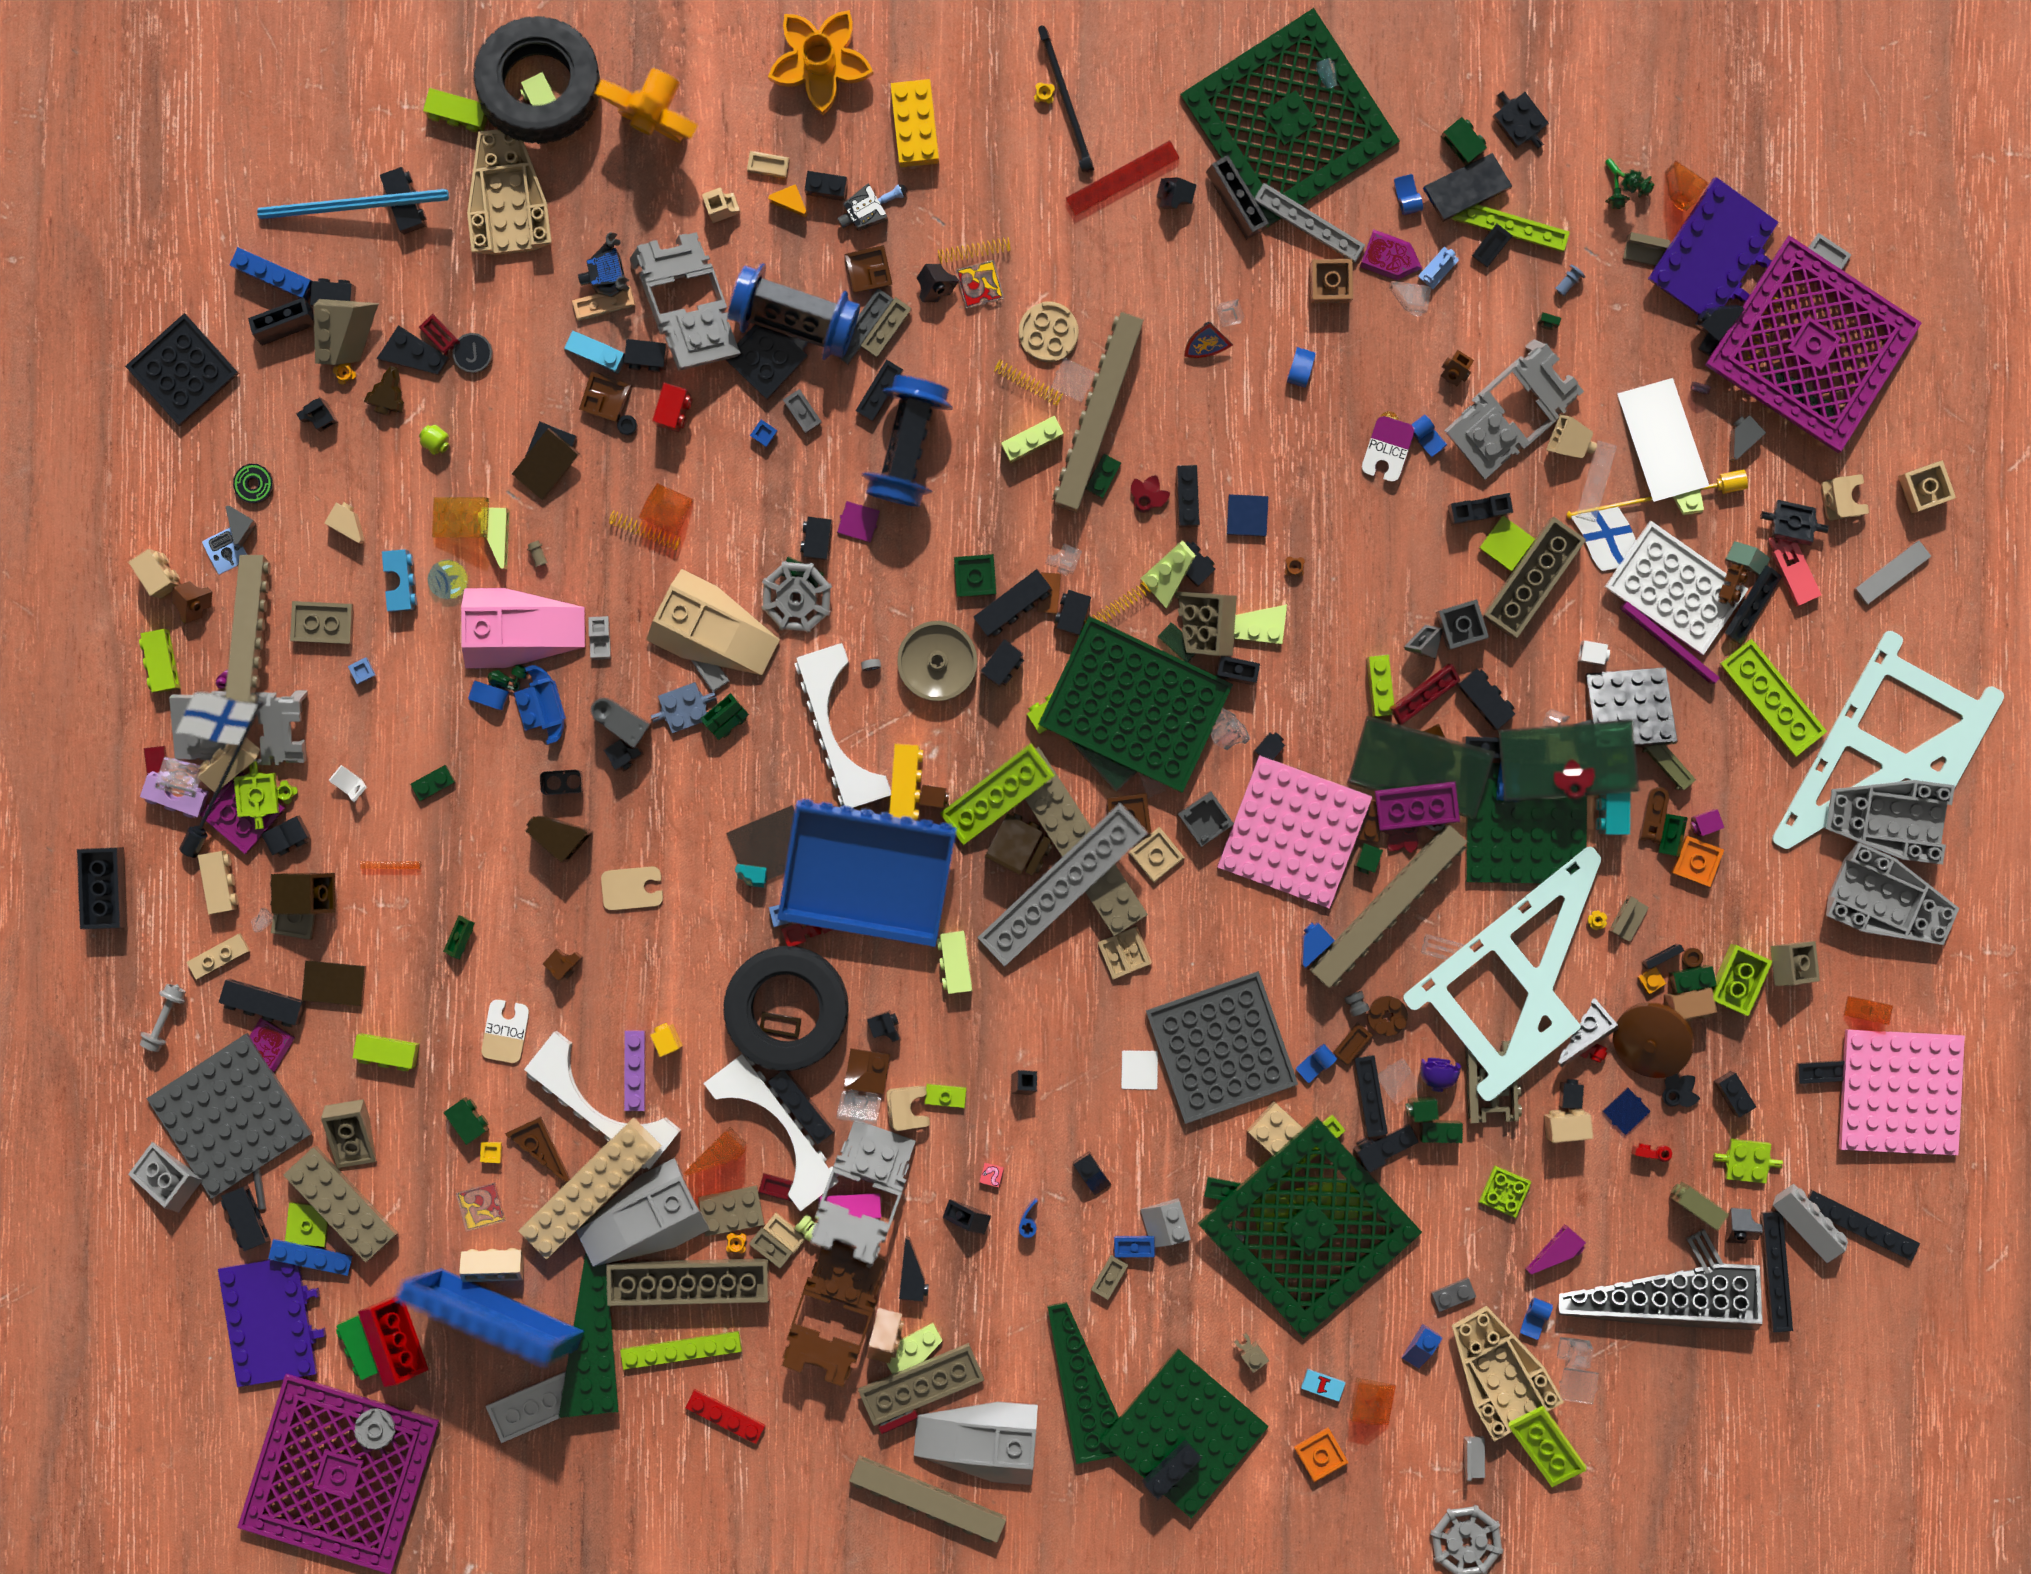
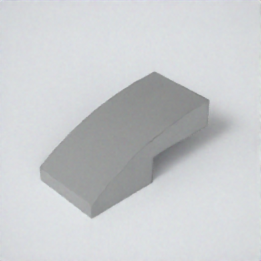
M588 617L591 660L611 659L609 617Z

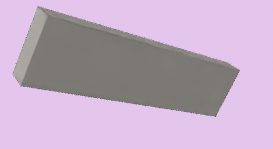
M1919 540L1855 588V591L1867 605L1930 558L1931 555Z

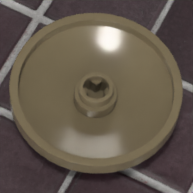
M930 621L912 629L902 641L898 651V670L903 682L914 694L931 701H944L958 696L970 685L977 669V653L972 640L961 628L949 622Z

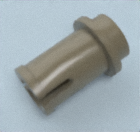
M539 540L528 544L527 549L532 555L535 567L548 563L541 548L542 543L540 544Z

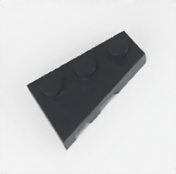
M399 325L377 357L378 360L440 375L450 359Z

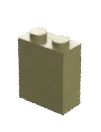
M1682 1181L1680 1184L1677 1183L1671 1190V1199L1716 1230H1719L1729 1215Z

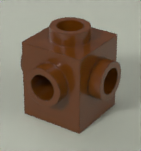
M1457 350L1451 359L1447 357L1443 363L1442 368L1444 371L1441 377L1447 382L1458 386L1461 381L1465 382L1471 374L1469 369L1474 360Z

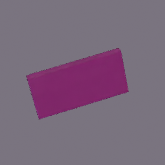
M1455 782L1375 791L1380 831L1460 822Z

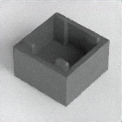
M1211 791L1177 814L1200 847L1234 824Z

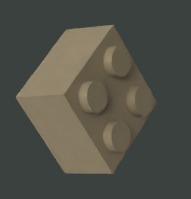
M1816 941L1770 946L1775 986L1820 981Z

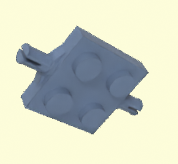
M696 682L661 694L658 698L661 703L662 712L651 715V719H653V723L665 719L672 733L702 722L700 718L707 713L706 703L717 700L716 694L713 692L703 696Z

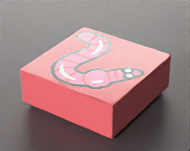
M984 1163L979 1182L999 1187L1004 1167Z

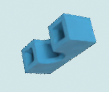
M406 549L382 551L383 571L386 573L396 572L400 577V585L397 589L385 591L387 611L415 610L414 605H417L416 593L413 594L415 575L411 574V566L414 564L413 555Z

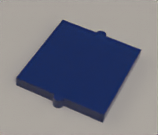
M1628 1087L1603 1110L1612 1121V1125H1616L1624 1135L1630 1132L1651 1111L1642 1103V1099L1637 1097Z

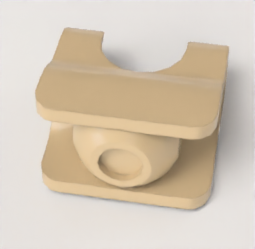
M1863 475L1838 477L1833 480L1824 481L1821 484L1825 513L1828 520L1861 516L1869 513L1867 504H1857L1852 499L1853 488L1864 483Z
M926 1087L893 1088L886 1092L889 1125L899 1131L930 1125L929 1117L914 1116L910 1109L914 1099L927 1094Z

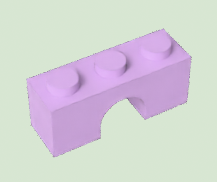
M153 771L147 774L140 797L145 798L146 802L150 804L159 803L170 811L178 810L184 812L183 815L189 818L198 817L203 812L209 791L190 785L185 789L182 797H177L170 792V777Z

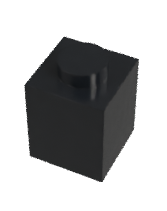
M1269 732L1254 749V752L1273 760L1284 748V739L1276 732L1274 734Z
M1017 1070L1011 1074V1094L1031 1095L1037 1091V1071Z
M1566 1079V1082H1560V1107L1582 1109L1584 1085L1578 1083L1579 1080Z

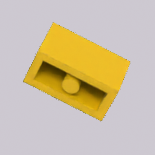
M664 1023L654 1028L655 1032L650 1035L660 1057L683 1046L673 1024L668 1026L667 1023Z

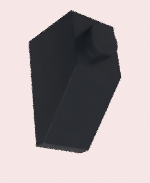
M1738 305L1707 308V310L1700 313L1695 325L1710 338L1720 341L1745 309Z
M1090 1151L1073 1161V1165L1094 1195L1111 1185Z
M949 1199L943 1218L967 1231L985 1235L991 1215Z

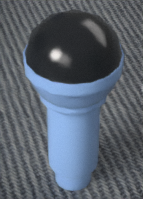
M899 184L893 191L878 198V201L882 204L895 198H904L907 194V188Z

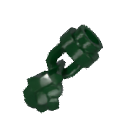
M516 665L511 671V674L516 676L515 680L507 677L499 670L492 671L487 678L491 686L517 691L520 688L519 679H526L528 673L525 671L526 667ZM509 682L513 683V687L508 685Z

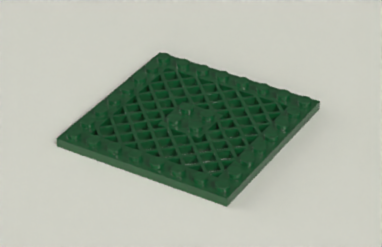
M1314 8L1180 94V97L1221 159L1227 155L1230 157L1254 198L1262 186L1259 179L1268 180L1267 185L1269 186L1271 181L1282 183L1280 193L1302 206L1400 142ZM1297 44L1295 52L1286 51ZM1300 44L1311 46L1309 55L1298 53ZM1314 48L1319 54L1320 58L1312 56ZM1280 55L1279 63L1271 62L1272 59ZM1283 55L1294 57L1292 66L1282 64ZM1297 58L1308 60L1306 69L1295 67ZM1311 61L1322 63L1320 72L1309 70ZM1264 65L1262 74L1254 72ZM1324 65H1326L1331 74L1323 73ZM1267 66L1277 68L1276 77L1265 75ZM1280 69L1291 71L1289 80L1279 78ZM1294 72L1305 74L1303 83L1292 81ZM1308 75L1319 77L1317 86L1306 84ZM1247 76L1245 85L1237 83ZM1250 76L1261 79L1259 88L1248 85ZM1322 78L1332 79L1331 89L1320 87ZM1264 79L1274 81L1273 91L1262 88ZM1335 81L1342 91L1334 90ZM1278 82L1288 84L1287 93L1276 91ZM1291 85L1302 87L1301 95L1298 94L1297 90L1290 94ZM1230 87L1229 96L1220 94ZM1233 87L1244 89L1243 98L1232 96ZM1305 88L1316 90L1314 99L1303 97ZM1247 90L1258 92L1256 101L1245 99ZM1319 91L1329 93L1328 102L1317 100ZM1261 93L1272 95L1270 104L1259 102ZM1333 94L1343 96L1341 105L1331 103ZM1275 96L1283 98L1273 105ZM1214 98L1213 104L1211 105L1209 100ZM1217 98L1228 100L1226 109L1215 107ZM1346 98L1353 108L1345 106ZM1230 101L1241 103L1240 112L1229 110ZM1305 103L1313 104L1311 112ZM1244 104L1255 106L1253 115L1242 113ZM1316 105L1326 107L1325 116L1314 114ZM1258 107L1266 108L1262 112L1264 117L1256 116ZM1330 108L1340 110L1338 119L1328 117ZM1343 111L1354 113L1352 122L1342 120ZM1216 112L1225 114L1223 122ZM1227 115L1238 117L1237 126L1226 124ZM1357 115L1363 124L1355 123ZM1241 117L1252 120L1250 129L1239 127ZM1315 119L1324 121L1322 130L1313 128L1318 124ZM1255 120L1266 123L1264 132L1253 130ZM1327 122L1337 123L1335 133L1325 131ZM1268 125L1271 126L1275 134L1267 133ZM1340 125L1351 126L1349 136L1339 134ZM1354 127L1365 129L1363 139L1353 137ZM1227 129L1235 130L1234 139ZM1238 131L1249 133L1247 142L1237 141ZM1307 132L1305 141L1296 139ZM1310 132L1321 134L1319 144L1308 141ZM1368 132H1369L1370 135H1371V137H1369V138H1367V133H1368ZM1252 134L1263 136L1261 145L1250 143ZM1324 135L1334 137L1333 146L1322 144ZM1266 137L1277 139L1275 148L1264 146ZM1338 138L1348 140L1346 149L1336 147ZM1279 141L1283 146L1290 143L1289 151L1279 150ZM1351 141L1360 143L1350 149ZM1293 143L1304 145L1302 154L1292 152ZM1237 145L1246 147L1245 155H1243ZM1307 146L1318 148L1316 157L1305 155ZM1249 148L1260 150L1258 159L1247 157ZM1321 149L1331 151L1330 160L1319 158ZM1263 151L1274 153L1272 162L1261 160ZM1335 152L1343 153V155L1333 160ZM1277 154L1287 156L1286 165L1275 163ZM1290 157L1301 159L1299 168L1289 166ZM1304 160L1315 162L1313 171L1302 169ZM1248 162L1257 164L1255 172ZM1318 163L1327 164L1323 168L1316 171ZM1260 165L1271 167L1269 176L1258 174ZM1274 168L1284 169L1283 179L1272 177ZM1287 171L1298 172L1296 182L1286 180ZM1301 173L1310 175L1300 182ZM1285 184L1293 186L1283 193ZM1258 204L1269 222L1266 228L1282 219Z
M1315 1117L1198 1222L1203 1231L1303 1339L1423 1233L1318 1117ZM1310 1154H1320V1162L1310 1163ZM1324 1155L1333 1164H1324ZM1306 1156L1305 1163H1298L1303 1157ZM1295 1167L1305 1168V1176L1295 1177ZM1309 1168H1319V1177H1309ZM1323 1168L1333 1169V1177L1324 1178ZM1291 1169V1176H1283ZM1337 1169L1345 1178H1337ZM1280 1181H1290V1190H1280ZM1294 1181H1303L1304 1191L1294 1190ZM1276 1182V1190H1270L1269 1188ZM1308 1182H1318V1191H1308ZM1322 1182H1332V1192L1322 1191ZM1336 1183H1346V1192H1336ZM1350 1183L1358 1192H1350ZM1265 1194H1275V1203H1265ZM1279 1195H1289V1204H1279ZM1293 1195H1303V1204H1293ZM1261 1196V1203H1253ZM1307 1196H1317V1205L1312 1199L1307 1203ZM1321 1196H1331V1205H1321ZM1335 1197H1345V1206H1335ZM1349 1197H1359V1206H1349ZM1363 1197L1372 1207L1363 1206ZM1250 1208H1260V1217H1250ZM1264 1208H1274V1217H1264ZM1246 1209V1216H1239ZM1278 1209H1288V1218L1278 1217ZM1293 1209H1300L1292 1216ZM1322 1210H1330V1219ZM1335 1210L1344 1211V1220L1334 1219ZM1358 1211V1220H1348V1212ZM1371 1211L1372 1220H1362V1212ZM1376 1212L1385 1221H1376ZM1235 1221H1245V1230H1235ZM1249 1222H1259V1231L1249 1230ZM1264 1222H1273V1231H1263ZM1278 1222H1285L1282 1225L1285 1231H1277ZM1335 1224H1343V1233H1336L1339 1229ZM1348 1225H1357V1234H1348ZM1362 1225H1371V1234H1361ZM1376 1225L1385 1226L1384 1235L1375 1234ZM1236 1235H1245L1244 1243ZM1249 1235H1259L1258 1244H1248ZM1263 1236H1273L1272 1245H1262ZM1277 1236H1287L1286 1245H1276ZM1291 1237L1299 1246L1290 1245ZM1333 1238H1342V1247H1332ZM1347 1238L1356 1239V1248L1346 1247ZM1361 1239H1370V1248H1360ZM1375 1239H1382L1374 1246ZM1328 1240V1247L1321 1246ZM1249 1249H1258L1257 1257ZM1262 1249L1272 1250L1271 1259L1261 1258ZM1276 1250H1286L1285 1259H1275ZM1290 1250L1300 1251L1299 1259H1289ZM1304 1251L1308 1256L1313 1253V1260H1303ZM1318 1251H1327V1260H1317ZM1332 1252H1341V1261H1332ZM1346 1252H1355V1261H1345ZM1360 1253H1366V1254L1359 1260ZM1262 1263H1271L1270 1272ZM1275 1264H1285L1284 1273L1274 1272ZM1289 1264H1299L1298 1273H1288ZM1303 1265H1313L1312 1274L1302 1273ZM1317 1265H1327L1326 1274H1316ZM1331 1265L1340 1266V1274H1330ZM1345 1266H1352L1344 1273ZM1275 1277L1284 1278L1283 1286ZM1288 1278H1298L1297 1287H1287ZM1302 1278L1312 1279L1311 1287H1301ZM1316 1279H1326L1325 1288L1315 1287ZM1330 1279H1337L1332 1285H1330ZM1289 1292H1297L1296 1300ZM1301 1292H1311L1310 1301H1301ZM1315 1292L1321 1293V1294L1315 1299Z

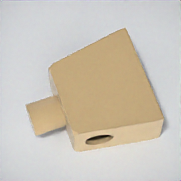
M1560 415L1546 450L1583 458L1586 452L1593 454L1597 444L1591 441L1593 432L1570 416Z

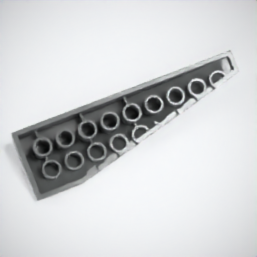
M1715 1264L1713 1269L1711 1266L1707 1267L1710 1271L1708 1274H1706L1703 1267H1698L1689 1271H1678L1668 1275L1662 1274L1626 1283L1620 1282L1605 1287L1599 1286L1589 1290L1584 1289L1559 1294V1315L1652 1325L1759 1330L1762 1325L1760 1265Z

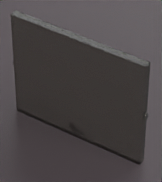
M793 805L726 833L737 857L736 861L739 864L766 867V881L785 873L795 813Z

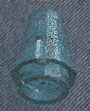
M1331 57L1317 62V68L1315 69L1326 89L1337 86L1335 62H1332Z

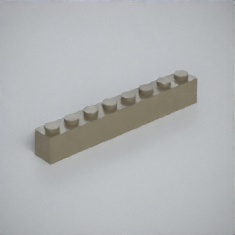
M264 555L239 556L225 695L226 698L250 703L258 701L256 688H259L260 684L258 669L261 668L262 663L259 656L260 650L263 649L262 631L265 630L263 615L267 610L265 595L269 591L267 574H270L271 571L270 562H268Z
M861 1455L858 1456L849 1479L852 1482V1486L858 1489H863L864 1487L871 1490L870 1493L875 1496H886L890 1502L898 1505L900 1503L905 1504L909 1510L914 1512L922 1511L930 1519L936 1520L939 1518L947 1526L963 1528V1532L969 1535L975 1533L988 1543H992V1541L997 1543L1006 1522V1516Z

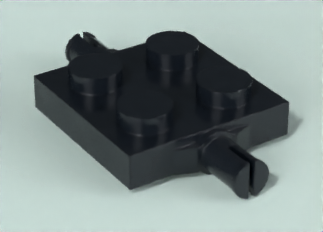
M1504 90L1500 92L1497 97L1503 103V107L1492 116L1516 148L1530 140L1537 150L1541 148L1544 144L1537 135L1549 122L1526 92L1511 100Z
M1777 500L1774 513L1762 511L1760 514V519L1772 522L1773 538L1811 546L1815 531L1827 534L1829 530V525L1817 523L1816 508Z

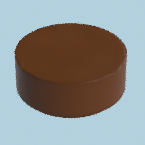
M1688 948L1682 954V961L1687 967L1696 968L1702 964L1703 954L1699 949Z

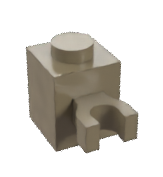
M1244 1333L1243 1336L1246 1338V1342L1240 1344L1236 1339L1234 1343L1238 1348L1243 1349L1240 1355L1254 1373L1269 1362V1359L1258 1343L1255 1341L1251 1344L1248 1334Z

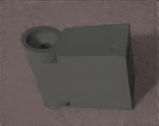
M600 698L591 706L593 718L633 748L637 746L651 725L645 719L610 698Z

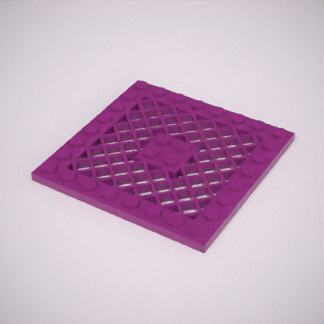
M1788 235L1742 307L1745 310L1722 337L1705 366L1835 452L1840 453L1922 323ZM1800 271L1802 280L1795 282L1793 272ZM1807 274L1810 275V276L1813 277V278H1812V279H1808ZM1787 276L1789 283L1782 284ZM1817 282L1819 291L1811 293L1809 284ZM1804 285L1805 294L1798 295L1796 286ZM1824 285L1827 286V287L1830 288V289H1829V290H1824ZM1790 287L1792 296L1784 298L1782 289ZM1777 292L1779 299L1771 300ZM1833 293L1835 303L1828 304L1826 294ZM1820 296L1822 305L1814 306L1812 297ZM1840 296H1842V297L1845 298L1846 300H1845V301H1841ZM1807 298L1809 307L1801 309L1799 299ZM1793 301L1795 310L1788 311L1786 302ZM1780 303L1782 312L1774 314L1772 304ZM1850 304L1852 313L1845 315L1843 305ZM1767 307L1769 315L1761 316ZM1837 307L1839 316L1831 317L1829 308ZM1857 307L1860 308V309L1863 310V311H1862V312H1858ZM1823 309L1825 318L1818 320L1816 310ZM1810 312L1811 317L1808 316L1804 320L1802 313ZM1797 314L1798 323L1791 325L1789 315ZM1867 315L1869 324L1861 326L1859 316ZM1783 317L1785 326L1777 327L1775 318ZM1853 318L1855 327L1848 328L1846 319ZM1873 318H1875L1876 320H1878L1879 323H1874V319H1873ZM1770 319L1772 328L1764 330L1762 320ZM1840 320L1842 329L1834 331L1832 321ZM1757 323L1758 331L1751 332ZM1822 323H1827L1828 328L1823 326ZM1883 326L1885 336L1878 337L1876 327ZM1799 328L1794 336L1792 329ZM1870 329L1872 338L1864 339L1862 330ZM1786 330L1788 340L1781 341L1779 331ZM1857 331L1858 341L1851 342L1849 332ZM1773 333L1775 342L1767 343L1765 334ZM1838 334L1844 335L1845 343L1838 344L1841 340V337L1838 336ZM1760 335L1761 345L1754 346L1752 336ZM1745 340H1747L1748 347L1741 348ZM1886 340L1883 346L1880 347L1879 341ZM1873 342L1875 352L1868 353L1866 343ZM1789 344L1786 348V351L1789 352L1788 354H1784L1782 345ZM1860 345L1862 354L1854 355L1852 346ZM1776 346L1778 356L1770 357L1769 347ZM1846 347L1848 357L1841 358L1839 348ZM1763 349L1765 358L1757 359L1755 350ZM1749 351L1751 361L1743 362L1742 352ZM1834 352L1835 359L1828 360ZM1876 356L1870 364L1869 357ZM1793 357L1795 367L1787 368L1785 358ZM1863 358L1865 368L1858 369L1856 359ZM1780 360L1781 369L1774 370L1772 361ZM1800 360L1803 361V362L1806 363V364H1805V365H1800ZM1850 361L1852 370L1844 371L1842 362ZM1766 362L1768 372L1760 373L1758 364ZM1836 363L1838 373L1831 374L1829 364ZM1753 365L1754 371L1747 366ZM1810 368L1812 378L1804 379L1802 369ZM1824 368L1825 375L1817 376L1816 371L1820 372ZM1796 371L1798 380L1790 381L1788 372ZM1866 372L1860 380L1859 373ZM1783 373L1785 383L1777 384L1775 375ZM1853 374L1855 384L1847 385L1846 375ZM1765 376H1769V377H1770V381H1768V380L1765 379L1764 377H1765ZM1840 377L1842 386L1834 387L1832 378ZM1826 379L1828 389L1821 390L1819 380ZM1813 382L1815 391L1807 392L1805 383ZM1799 384L1802 394L1794 395L1792 385ZM1786 387L1787 393L1780 388ZM1856 388L1850 397L1849 389ZM1843 390L1845 400L1837 401L1835 392ZM1830 393L1831 402L1824 403L1822 394ZM1816 395L1818 405L1810 406L1808 397ZM1803 398L1804 404L1797 399ZM1846 404L1840 413L1838 405ZM1833 406L1835 416L1827 417L1825 408ZM1819 409L1820 414H1818L1814 410Z
M285 1374L237 1528L391 1574L440 1420ZM308 1405L312 1414L304 1418L299 1409ZM313 1405L323 1407V1409L316 1412ZM378 1408L392 1416L395 1422V1430L400 1432L394 1434L391 1440L395 1450L387 1454L384 1447L379 1449L383 1457L374 1461L370 1453L374 1449H368L361 1445L363 1451L355 1455L351 1445L357 1443L358 1440L355 1439L348 1442L344 1433L351 1429L355 1433L356 1423H354L352 1417L359 1418L363 1412ZM332 1410L343 1414L335 1417ZM327 1411L331 1420L323 1424L319 1414ZM296 1413L299 1421L292 1424L294 1415ZM314 1417L319 1427L310 1431L306 1421ZM346 1417L350 1426L342 1430L338 1420ZM333 1423L338 1433L329 1436L325 1427ZM301 1424L306 1434L298 1437L293 1428ZM321 1430L325 1439L317 1443L313 1433ZM290 1432L293 1440L286 1444ZM403 1434L407 1444L399 1447L395 1438ZM340 1436L344 1445L336 1449L332 1439ZM308 1437L313 1446L304 1450L300 1440ZM327 1442L330 1449L326 1448L324 1453H322L319 1446ZM295 1443L300 1453L292 1456L287 1447ZM409 1447L407 1457L405 1459L402 1450ZM346 1448L350 1455L340 1453V1451ZM315 1449L319 1459L311 1462L307 1452ZM284 1451L287 1459L280 1463ZM397 1453L402 1463L393 1466L389 1457ZM366 1454L370 1464L362 1467L364 1460L359 1457ZM302 1456L307 1465L298 1469L294 1459ZM385 1460L389 1469L381 1473L377 1463ZM289 1462L294 1472L286 1475L281 1466ZM321 1462L318 1472H316L313 1465ZM403 1466L402 1473L399 1478L396 1469ZM372 1467L377 1476L368 1480L364 1470ZM309 1468L313 1478L305 1481L301 1472ZM278 1470L281 1479L274 1482ZM392 1473L396 1482L387 1485L383 1476ZM296 1475L301 1484L292 1488L288 1478ZM361 1475L364 1483L356 1486L359 1476ZM379 1479L383 1488L375 1492L371 1483ZM315 1481L313 1488L318 1491L312 1494L307 1484ZM284 1482L288 1491L280 1494L275 1485ZM397 1485V1489L393 1497L390 1489ZM366 1486L371 1495L362 1499L358 1489ZM303 1487L307 1497L299 1500L295 1491ZM272 1489L275 1498L268 1501ZM386 1492L390 1501L381 1504L377 1495ZM322 1493L326 1503L318 1506L314 1497ZM328 1493L337 1495V1497L330 1499ZM290 1494L294 1504L286 1507L282 1498ZM355 1494L358 1502L350 1505L347 1499L351 1500ZM373 1498L377 1508L369 1511L365 1502ZM341 1499L345 1509L337 1512L333 1503ZM310 1500L314 1509L306 1513L301 1504ZM278 1501L282 1510L274 1514L269 1504ZM392 1504L387 1516L384 1508ZM360 1505L365 1514L356 1518L352 1509ZM297 1506L301 1516L293 1519L289 1510ZM329 1506L333 1515L325 1519L320 1509ZM348 1511L352 1521L344 1524L339 1515ZM380 1511L384 1520L375 1523L371 1514ZM316 1512L320 1522L312 1525L308 1516ZM284 1513L287 1520L277 1516ZM367 1517L371 1527L363 1530L359 1521ZM335 1518L339 1528L331 1531L327 1522ZM301 1519H303V1520L305 1521L306 1525L299 1524V1523H296V1522H298V1521H300ZM354 1524L359 1533L350 1537L346 1528ZM385 1524L383 1533L381 1535L378 1527ZM320 1525H323L325 1531L316 1528ZM374 1530L378 1539L370 1543L365 1534ZM342 1531L345 1537L336 1535L335 1533ZM361 1536L364 1543L355 1541L354 1539Z

